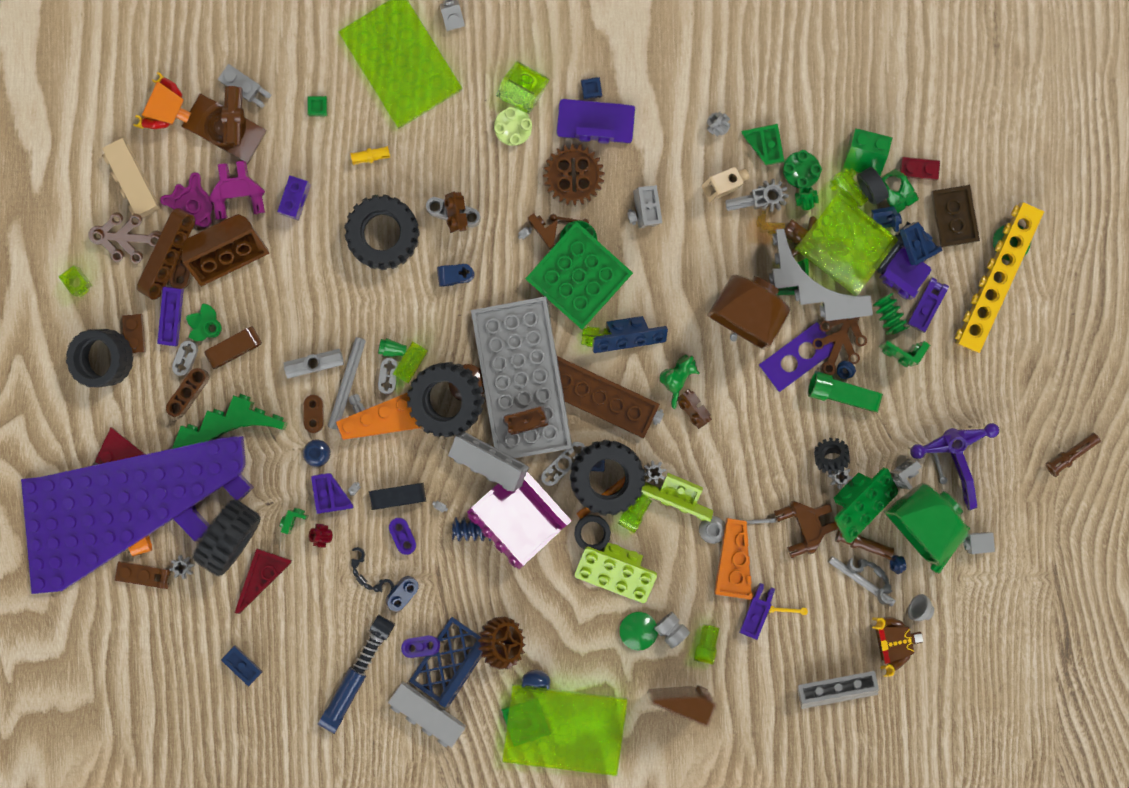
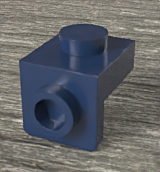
M894 206L871 210V227L873 230L892 227L895 232H899L902 218Z

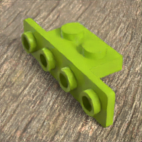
M667 473L661 488L645 482V487H642V494L647 498L659 500L664 505H671L683 513L695 515L700 520H707L709 522L712 520L714 511L697 504L703 491V487Z

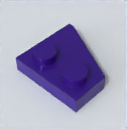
M331 473L311 476L317 514L354 508L353 503Z

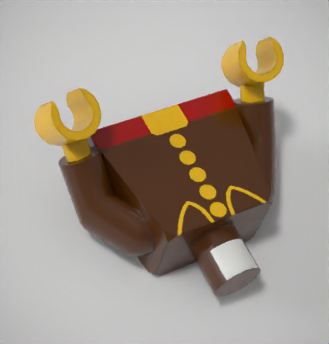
M873 617L872 620L877 621L876 626L872 628L876 631L881 662L888 664L881 666L880 669H886V674L883 677H890L910 659V655L914 654L913 645L923 643V637L921 632L911 633L910 628L904 625L903 621L893 617Z

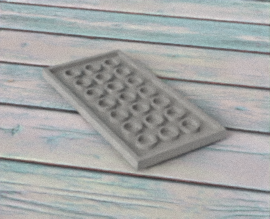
M540 297L471 310L494 448L512 458L573 448L547 298ZM544 406L549 425L514 435L508 432V424L505 422L504 416Z

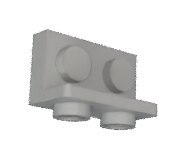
M908 459L890 472L897 488L900 486L903 489H912L906 478L911 479L919 473L918 470L922 466L918 461Z

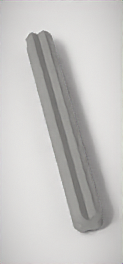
M355 338L329 420L328 427L335 430L338 429L335 422L342 419L366 342L362 338Z

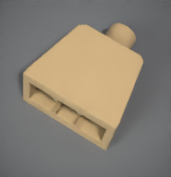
M733 167L710 177L701 186L710 203L739 189L743 185V181L749 179V174L745 168L738 171L736 167Z

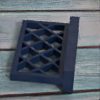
M454 617L450 618L437 638L439 642L448 640L450 651L440 653L439 650L435 655L425 656L409 681L438 701L444 708L451 705L482 658V650L478 649L481 646V643L478 642L481 636ZM453 623L459 626L461 635L450 636L449 628ZM472 635L477 641L472 647L466 648L464 636ZM461 637L463 648L453 650L451 639ZM464 650V661L456 664L453 652ZM450 653L452 665L442 666L440 655ZM437 656L439 667L429 669L428 660L430 657ZM453 667L454 676L452 679L445 680L443 669ZM440 669L442 681L432 683L430 671ZM427 672L428 684L422 685L416 681L420 673ZM443 684L444 691L440 697L434 693L432 685Z

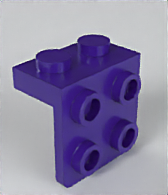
M901 248L879 278L883 280L882 282L886 286L897 290L902 298L911 300L918 294L919 291L917 290L930 274L931 267L924 262L911 265L906 249Z

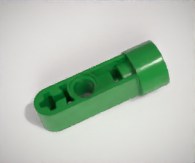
M815 371L812 375L808 387V397L822 401L830 399L878 413L883 397L882 393L835 380L832 375Z

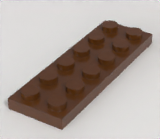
M557 356L566 403L644 439L658 410L659 403Z

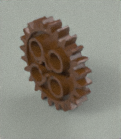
M571 144V149L564 145V151L557 148V155L550 154L553 160H546L549 167L543 168L544 171L548 172L543 175V178L548 179L544 186H550L547 192H554L553 199L559 196V203L566 200V206L569 205L570 201H573L574 207H576L577 201H580L582 205H584V199L591 202L590 195L597 197L595 190L601 191L602 188L598 184L604 183V180L599 178L605 175V172L599 171L603 168V164H597L600 161V157L594 159L595 152L589 154V147L585 148L584 151L581 150V144L577 149H575L574 144ZM573 158L575 159V173L577 174L576 192L572 190V176H568L572 173L571 159ZM580 161H585L588 167L582 170L577 164ZM561 162H567L569 168L561 170L558 165ZM581 180H586L589 186L583 189L579 187L578 183ZM562 181H568L570 187L562 189L559 184Z

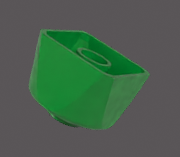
M925 483L914 487L884 511L886 516L927 562L941 565L969 535L966 524L959 516L963 513L959 504L947 492L942 491L939 494Z

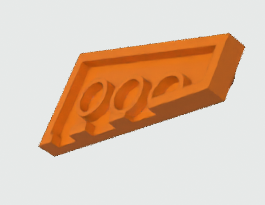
M407 393L335 422L342 440L421 429L422 427H418L415 424L416 418H411L410 416L412 409L407 406V401H410Z
M726 518L714 590L716 595L753 599L749 567L750 557L748 555L747 521Z

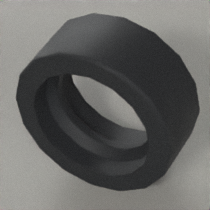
M869 167L857 174L858 184L871 204L875 206L889 197L885 183L874 168Z
M588 515L578 521L575 526L574 535L576 542L582 549L591 547L601 550L608 544L611 531L603 518L596 515ZM597 522L602 526L604 535L598 544L591 545L582 539L581 530L585 524Z

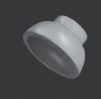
M712 516L711 522L702 520L699 526V534L705 542L715 544L723 540L725 523L721 518Z
M924 594L915 596L908 607L909 618L914 621L932 618L934 607L930 599Z

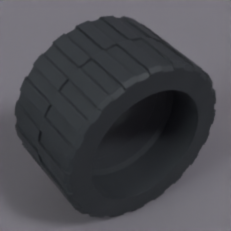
M90 329L80 332L69 343L68 350L66 351V364L69 373L81 385L94 388L106 387L121 383L129 375L133 366L134 356L129 341L122 334L110 329ZM97 340L104 342L111 353L110 368L103 376L96 374L89 363V351Z

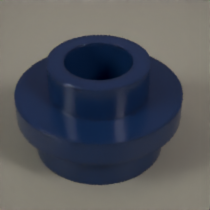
M841 361L837 365V374L842 379L852 378L856 373L855 366L849 361Z
M893 555L890 560V568L896 574H901L906 570V561L903 556Z

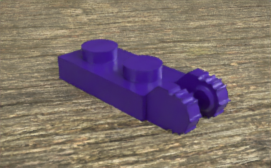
M759 583L739 631V633L758 640L775 592V588L771 587L767 592L766 600L759 599L764 589V584Z

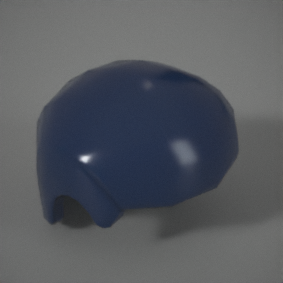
M535 669L523 675L521 687L548 691L551 681L545 672Z

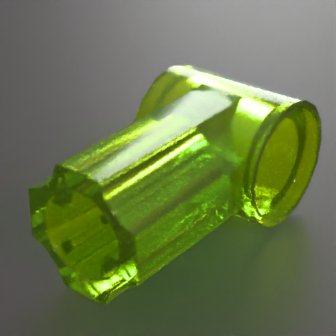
M644 495L638 496L634 506H629L628 510L621 516L618 524L635 533L652 500Z
M703 624L700 641L695 650L694 661L714 665L719 627Z

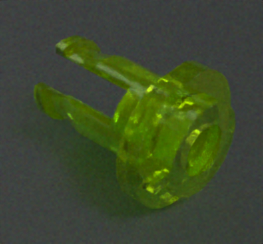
M845 168L830 179L831 184L829 188L832 191L838 190L854 211L858 205L859 207L863 206L868 201V197L863 195L862 189L853 179L856 175L855 170Z

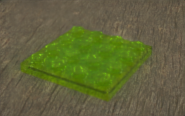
M838 192L795 249L854 296H857L898 241V238Z

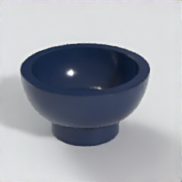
M319 439L309 441L303 449L304 460L313 467L325 465L331 455L328 444Z

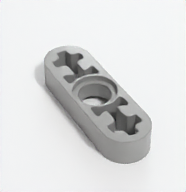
M574 442V443H572V446H574V445H575L576 447L581 446V447H582L581 452L583 451V448L585 447V445H584L583 443H581V442ZM573 448L566 449L544 470L541 479L545 485H555L571 469V465L574 462L565 453L569 452L571 454L574 451ZM561 458L568 459L569 467L567 469L559 468L558 461ZM555 465L556 469L562 472V474L559 476L556 473L553 477L555 479L554 482H546L545 474L547 472L551 474L554 471L551 467Z

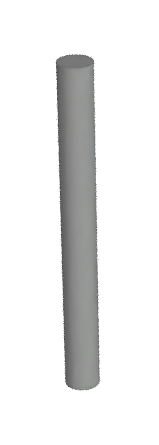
M832 556L828 562L877 596L879 588L858 573L849 571L847 566ZM883 593L884 599L893 600L891 603L888 604L890 606H893L896 600H894L886 593Z

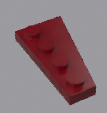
M110 427L95 463L103 464L145 455L146 453L138 449L113 427Z

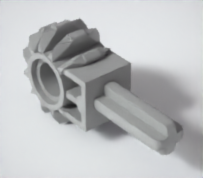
M774 179L771 180L770 185L767 181H764V187L759 186L758 189L752 190L751 195L726 200L727 211L754 206V209L762 208L765 210L767 206H770L769 211L773 212L775 206L779 211L781 209L780 204L785 206L787 203L784 199L788 198L789 195L783 193L787 190V187L780 188L781 181L775 185ZM769 191L775 192L777 199L770 200L767 193Z

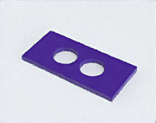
M818 322L759 364L778 392L785 389L830 355L834 346L832 342L824 345L820 350L815 349V354L810 359H804L799 355L798 350L802 343L808 342L812 344L814 339L827 336L825 332L819 329ZM817 340L815 346L821 347V342ZM791 355L796 358L797 368L793 372H786L782 369L781 360L784 356Z

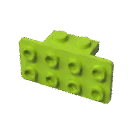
M608 542L604 552L591 547H585L574 576L577 579L640 603H646L656 581L657 573L640 566L643 555Z

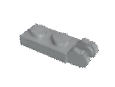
M230 64L227 65L218 78L227 87H241L243 89V98L249 102L252 101L261 108L265 104L254 97L256 93L260 92L266 98L272 96L261 88L259 84Z

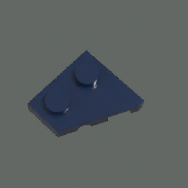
M913 222L900 229L911 265H917L943 251L940 246L934 244L933 238L924 231L919 222Z

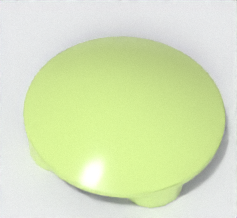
M509 107L497 115L494 122V131L502 143L517 146L529 138L532 131V121L523 110Z

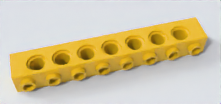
M1024 202L1014 206L1011 212V216H1013L1011 222L1007 223L1003 229L1005 235L1002 241L999 240L995 247V251H997L995 257L989 260L987 264V269L989 270L986 276L983 275L979 282V292L973 295L971 300L973 305L970 311L967 310L963 317L964 325L962 329L959 328L956 332L955 339L957 340L955 344L976 353L981 352L1045 211ZM1020 219H1023L1026 223L1023 230L1018 227ZM1011 237H1015L1018 240L1016 247L1010 245ZM1004 254L1010 258L1007 265L1002 263V256ZM996 272H999L1002 276L1001 281L998 283L993 278ZM989 289L994 293L991 300H988L985 296L986 291ZM980 307H983L986 311L985 316L982 318L977 314ZM973 324L978 328L975 335H971L969 332Z

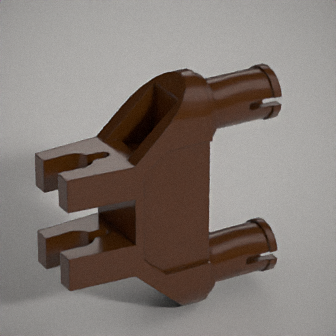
M792 501L790 506L774 511L775 516H778L776 517L778 522L794 516L804 538L803 542L787 547L788 552H792L789 553L791 559L804 553L813 554L825 534L839 529L835 521L822 526L819 521V516L832 512L830 504L813 509L799 502Z

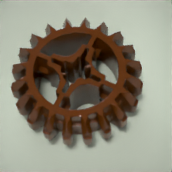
M504 616L494 617L492 620L487 621L486 625L482 626L483 631L479 633L481 639L478 640L481 646L478 649L482 650L481 657L485 658V663L489 664L492 668L500 670L512 668V666L517 665V661L522 660L521 655L525 653L523 647L526 646L523 643V639L526 637L522 636L523 629L519 628V623L514 622V619Z

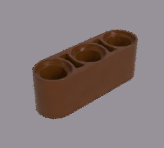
M251 326L207 349L204 354L211 367L217 369L255 349L262 342L254 327Z
M195 368L189 372L166 405L168 415L182 417L186 414L209 381V374L206 370ZM198 372H201L203 375V379L200 382L195 380V375ZM189 387L192 394L189 398H186L184 390ZM176 403L180 405V411L177 414L172 410L173 405Z

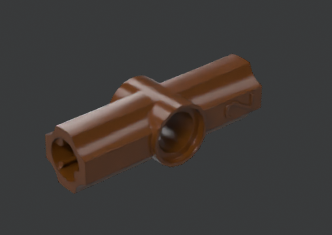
M225 87V103L221 111L222 124L224 125L223 144L231 147L241 145V125L244 124L245 119L244 109L242 108L243 89L241 87Z

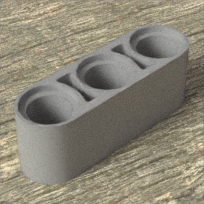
M430 198L426 203L428 213L433 217L447 220L448 215L444 199ZM433 203L440 204V209L436 212L430 210V206ZM465 206V210H459L460 213H466V216L471 213L477 215L475 222L467 221L468 227L474 228L480 224L481 217L476 209Z

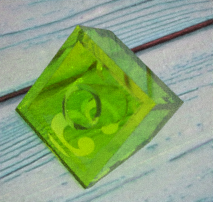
M516 61L504 76L496 96L504 102L517 107L519 110L530 114L550 79Z

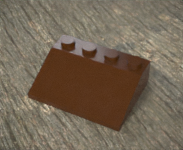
M697 685V687L649 689L647 692L652 704L704 726H708L716 706L708 689Z

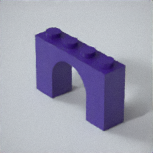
M242 474L223 486L235 500L239 501L254 488ZM195 505L174 518L176 523L194 541H199L210 525L199 514Z

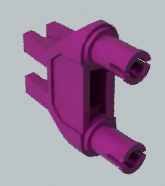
M246 161L236 162L238 177L230 178L228 164H218L220 180L209 197V200L214 205L215 220L228 218L225 207L226 199L245 196L251 197L253 214L265 213L262 197L265 194V190L249 177Z

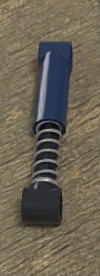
M378 614L369 630L371 633L370 639L366 640L367 644L363 646L364 650L360 652L361 655L357 658L356 664H353L354 668L349 667L333 699L318 723L320 727L333 734L336 733L344 715L366 678L365 670L372 663L371 659L375 657L378 646L382 645L381 643L389 637L395 623Z

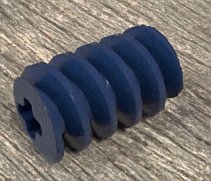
M457 517L454 518L452 523V541H454L455 536L459 542H461L463 536L467 542L471 536L473 541H477L478 536H480L481 541L485 540L486 537L478 524H474L470 519L469 522H466L465 517H462L461 523H459Z

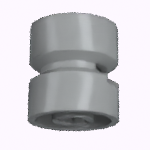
M673 612L666 615L654 627L660 636H665L664 641L671 649L679 645L690 634V631L684 624H679V619Z

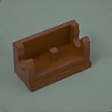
M544 406L504 416L505 422L508 424V432L511 435L549 425Z

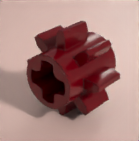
M315 524V528L310 529L309 541L313 543V546L326 548V543L332 541L333 533L331 529H328V525Z

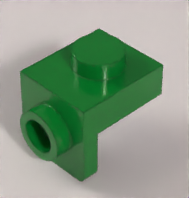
M296 507L293 510H288L286 517L283 516L280 522L281 533L291 534L296 517L306 520L309 515L304 514L305 510Z

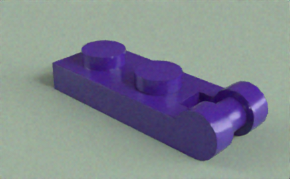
M931 277L907 324L925 333L949 286L944 283L940 284L937 282V279ZM933 288L939 291L937 295L931 293Z

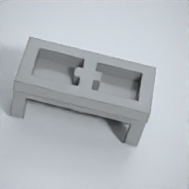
M657 185L635 189L633 195L639 229L662 224Z

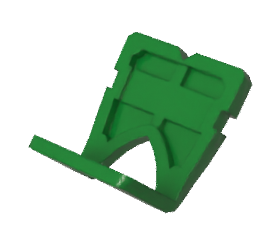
M893 169L881 177L889 195L887 202L890 207L894 206L897 213L919 200L917 193L914 192L915 189L906 175L897 169ZM893 176L901 179L899 190H891L885 180Z

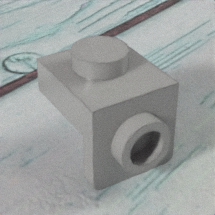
M444 0L443 4H440V9L446 30L464 27L465 24L458 0Z

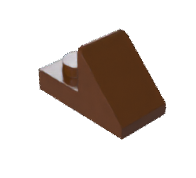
M533 213L528 217V221L551 250L555 243L558 220L545 228L546 223L540 215L536 217Z

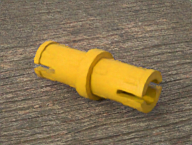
M388 146L375 149L367 148L364 151L350 153L353 165L366 162L374 163L376 160L390 158Z

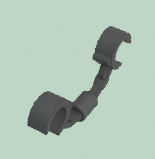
M853 558L849 559L847 568L852 573H861L864 571L863 567L869 566L874 569L873 571L880 578L882 577L885 585L877 591V599L883 605L891 603L893 600H886L883 597V593L889 594L892 590L889 579L882 568L873 562L862 559L858 560V568H855L853 566Z

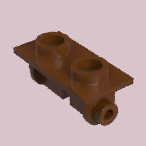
M455 191L446 194L444 205L447 209V225L450 233L458 230L459 232L467 231L466 213L459 212V210H465L464 196L461 192L455 193Z
M688 389L678 397V404L688 414L692 424L700 429L712 420L711 414L704 405L699 408L696 406L701 401L694 391L691 392Z

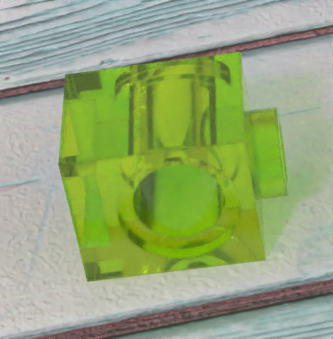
M75 265L58 276L69 292L76 297L84 296L89 292V288L93 286L82 270ZM76 278L80 279L78 287L73 286V281Z

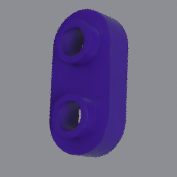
M403 518L393 519L389 524V531L398 551L404 555L413 553L417 543L407 521ZM397 524H401L403 526L401 531H398L396 529ZM405 541L410 542V548L404 547Z
M434 636L409 638L402 643L401 651L408 658L431 656L439 651L440 642ZM432 642L434 646L432 649H429V643ZM412 645L415 646L414 652H411L410 650Z

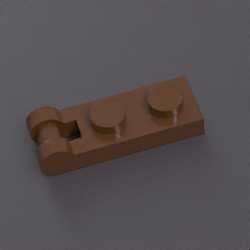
M118 561L115 581L168 589L169 583L167 581L171 571L165 568ZM156 574L161 575L160 581H155Z

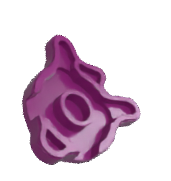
M194 172L190 175L188 187L177 184L172 194L163 195L160 198L162 205L173 210L181 208L195 217V225L208 228L212 223L213 203L209 200V194L202 188L201 175Z

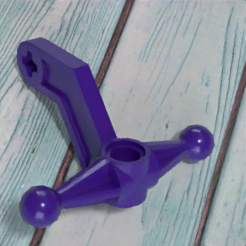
M994 423L987 424L984 429L958 430L950 428L941 437L925 446L920 444L913 445L910 449V454L915 459H921L925 453L950 452L961 480L965 505L968 510H973L977 508L974 480L963 451L967 446L985 436L995 438L1000 430L998 425Z

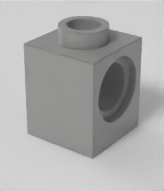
M992 532L971 533L964 540V548L969 554L995 552L994 535Z

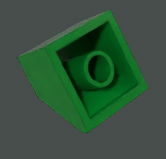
M855 128L851 133L843 169L860 173L872 167L881 176L893 137Z

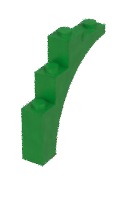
M240 393L239 397L233 395L226 416H224L225 412L215 408L213 411L207 410L199 431V427L192 424L180 426L172 449L215 440L221 435L241 427L257 425L285 430L288 423L283 421L284 417L273 414L272 417L265 415L266 411L257 407L252 410L255 402L250 401L251 397Z

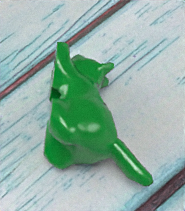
M687 354L678 359L674 369H665L660 374V383L664 384L673 394L671 400L673 409L677 407L679 391L683 388L687 377L691 374H700L696 361L693 360L694 357H688Z

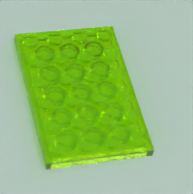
M389 0L338 31L398 129L463 90L408 0Z
M512 684L502 762L617 776L627 698L556 689L547 690V688L523 687L522 685Z

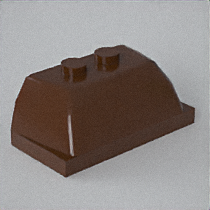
M236 214L187 238L182 248V261L202 287L268 255L269 250L248 219L240 214Z

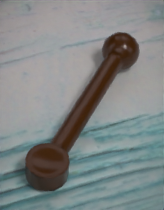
M556 214L550 215L551 221H584L589 223L588 219L577 220L559 217Z

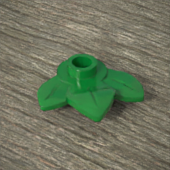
M202 304L200 313L186 316L188 324L193 329L189 334V338L192 340L203 341L207 337L215 338L222 331L221 323L217 320L216 311L208 304ZM211 325L216 327L214 332L209 330Z

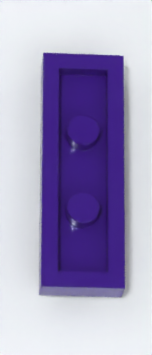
M163 287L157 344L178 346L184 289Z

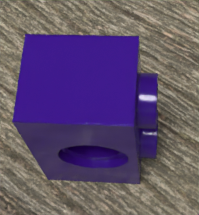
M289 175L277 212L299 221L311 184L306 180Z

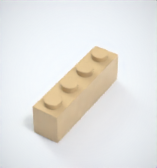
M121 138L103 147V159L107 165H111L113 169L111 171L112 177L116 182L119 181L122 187L119 190L124 199H128L130 203L128 208L131 214H139L143 218L161 209L128 142Z

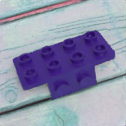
M561 99L559 103L557 136L579 139L582 142L596 140L603 144H609L610 142L631 143L633 140L635 107L625 104Z

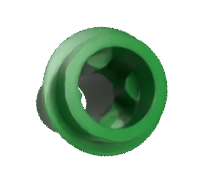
M388 338L380 339L378 354H382V357H405L407 345Z

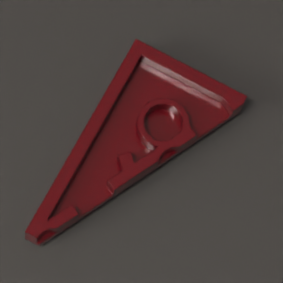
M257 548L234 613L240 614L293 560Z

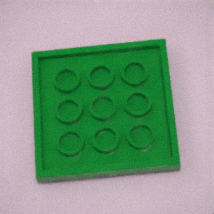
M575 222L525 279L583 330L629 279L633 272L578 222Z

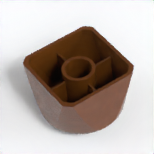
M732 275L707 316L755 346L765 350L771 347L790 313V307L777 296L779 290L768 281L757 276L750 280L740 275Z

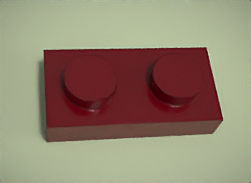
M901 158L900 172L906 175L907 178L939 180L940 160Z

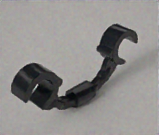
M360 547L353 548L352 551L358 550L362 553L360 559H351L353 574L357 578L358 583L361 586L364 585L366 589L383 592L382 585L388 582L392 590L395 585L390 579H381L378 585L372 587L370 584H367L368 581L362 574L359 576L356 568L359 566V562L365 561V551Z

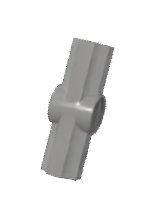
M336 349L283 363L285 374L289 379L344 365L341 350ZM316 358L318 366L315 369H311L309 363L311 359Z

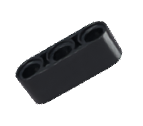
M424 482L369 491L371 510L426 502Z

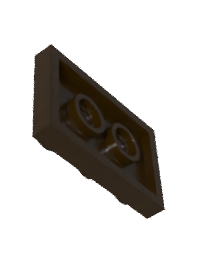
M970 185L931 191L940 247L979 242L980 237Z

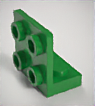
M889 341L882 342L879 345L882 348V353L889 357L893 355L899 359L898 363L904 367L919 365L931 346L929 343L922 341L915 345L913 344L908 352H905Z

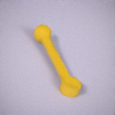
M771 605L769 609L770 613L774 611L801 613L802 615H807L808 610L804 607L801 609L775 608Z

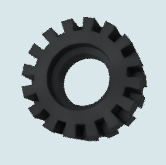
M829 438V441L824 439L823 444L819 442L818 447H815V464L819 470L822 469L823 473L828 471V474L832 475V471H835V474H839L838 470L843 472L844 467H848L850 454L848 445L843 440L839 442L838 438L835 441L832 438ZM830 453L839 454V457L835 459L825 458Z

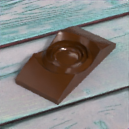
M199 94L190 110L191 115L188 122H183L181 127L249 164L267 130L245 118L244 124L241 125V145L237 147L224 145V125L221 119V111L224 106Z

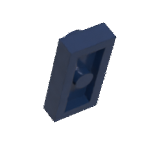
M236 645L221 659L248 687L263 672Z

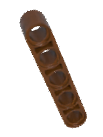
M176 208L171 212L137 284V290L151 300H156L161 296L163 287L166 286L185 241L195 225V217L181 208Z

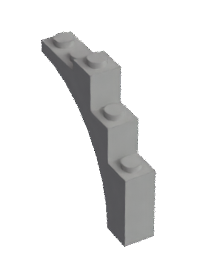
M775 230V234H772L773 245H777L778 253H774L775 263L776 265L779 264V268H774L772 273H769V280L772 285L774 284L776 288L797 286L794 294L795 300L799 301L800 305L822 302L820 315L824 317L825 321L873 315L871 296H852L837 293L813 281L793 258L787 244L785 230Z

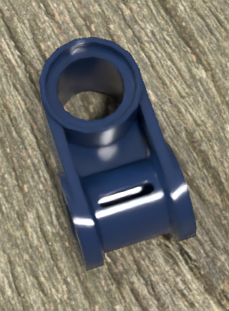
M468 264L437 267L439 287L471 282L475 275L474 270ZM464 269L470 272L469 274H467L466 278H464V276L461 275V273L464 272Z

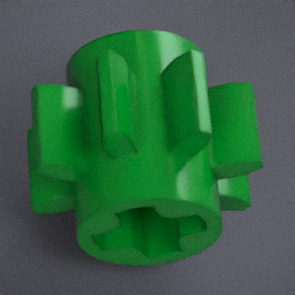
M810 186L801 187L799 193H795L796 206H800L803 210L813 209L814 203H819L817 190L813 191V188Z

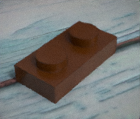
M143 314L123 315V336L129 341L130 347L133 350L132 354L146 353Z

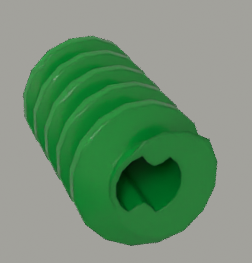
M894 293L876 300L873 304V307H880L876 314H883L879 320L886 321L882 327L889 328L886 335H894L910 328V326L903 327L907 320H900L904 313H897V311L901 307L893 305L897 299H890Z

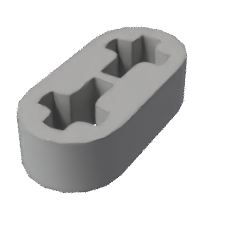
M192 341L181 343L172 365L175 374L179 376L189 374L198 354L196 343ZM191 344L193 352H189L186 358L187 351L184 348L185 346L189 347ZM185 359L184 366L186 370H182L180 373V369L177 366L182 364Z
M386 358L381 363L378 388L384 394H391L396 389L399 365L395 359ZM389 361H392L395 369H391L390 375H387L388 369L385 368V364H389ZM387 377H390L389 383L392 384V388H388V391H385L382 383H386Z

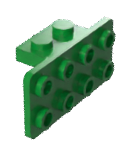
M883 467L873 478L858 472L833 498L836 504L844 507L835 516V521L846 542L851 543L898 494V489L888 468Z

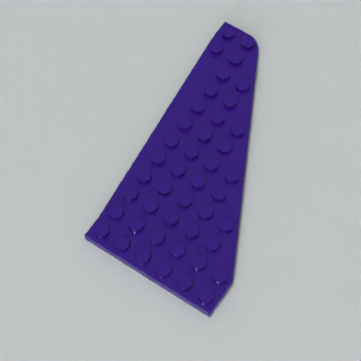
M244 437L220 438L52 475L21 479L31 594L66 590L241 475L246 465Z

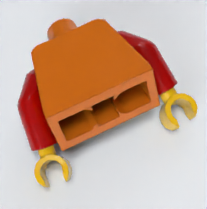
M157 72L156 74L160 78L156 81L152 79L156 85L142 113V117L135 116L140 121L138 124H133V126L140 129H164L169 127V125L173 126L176 118L187 123L191 112L181 108L184 99H182V92L176 83L165 78L160 72Z

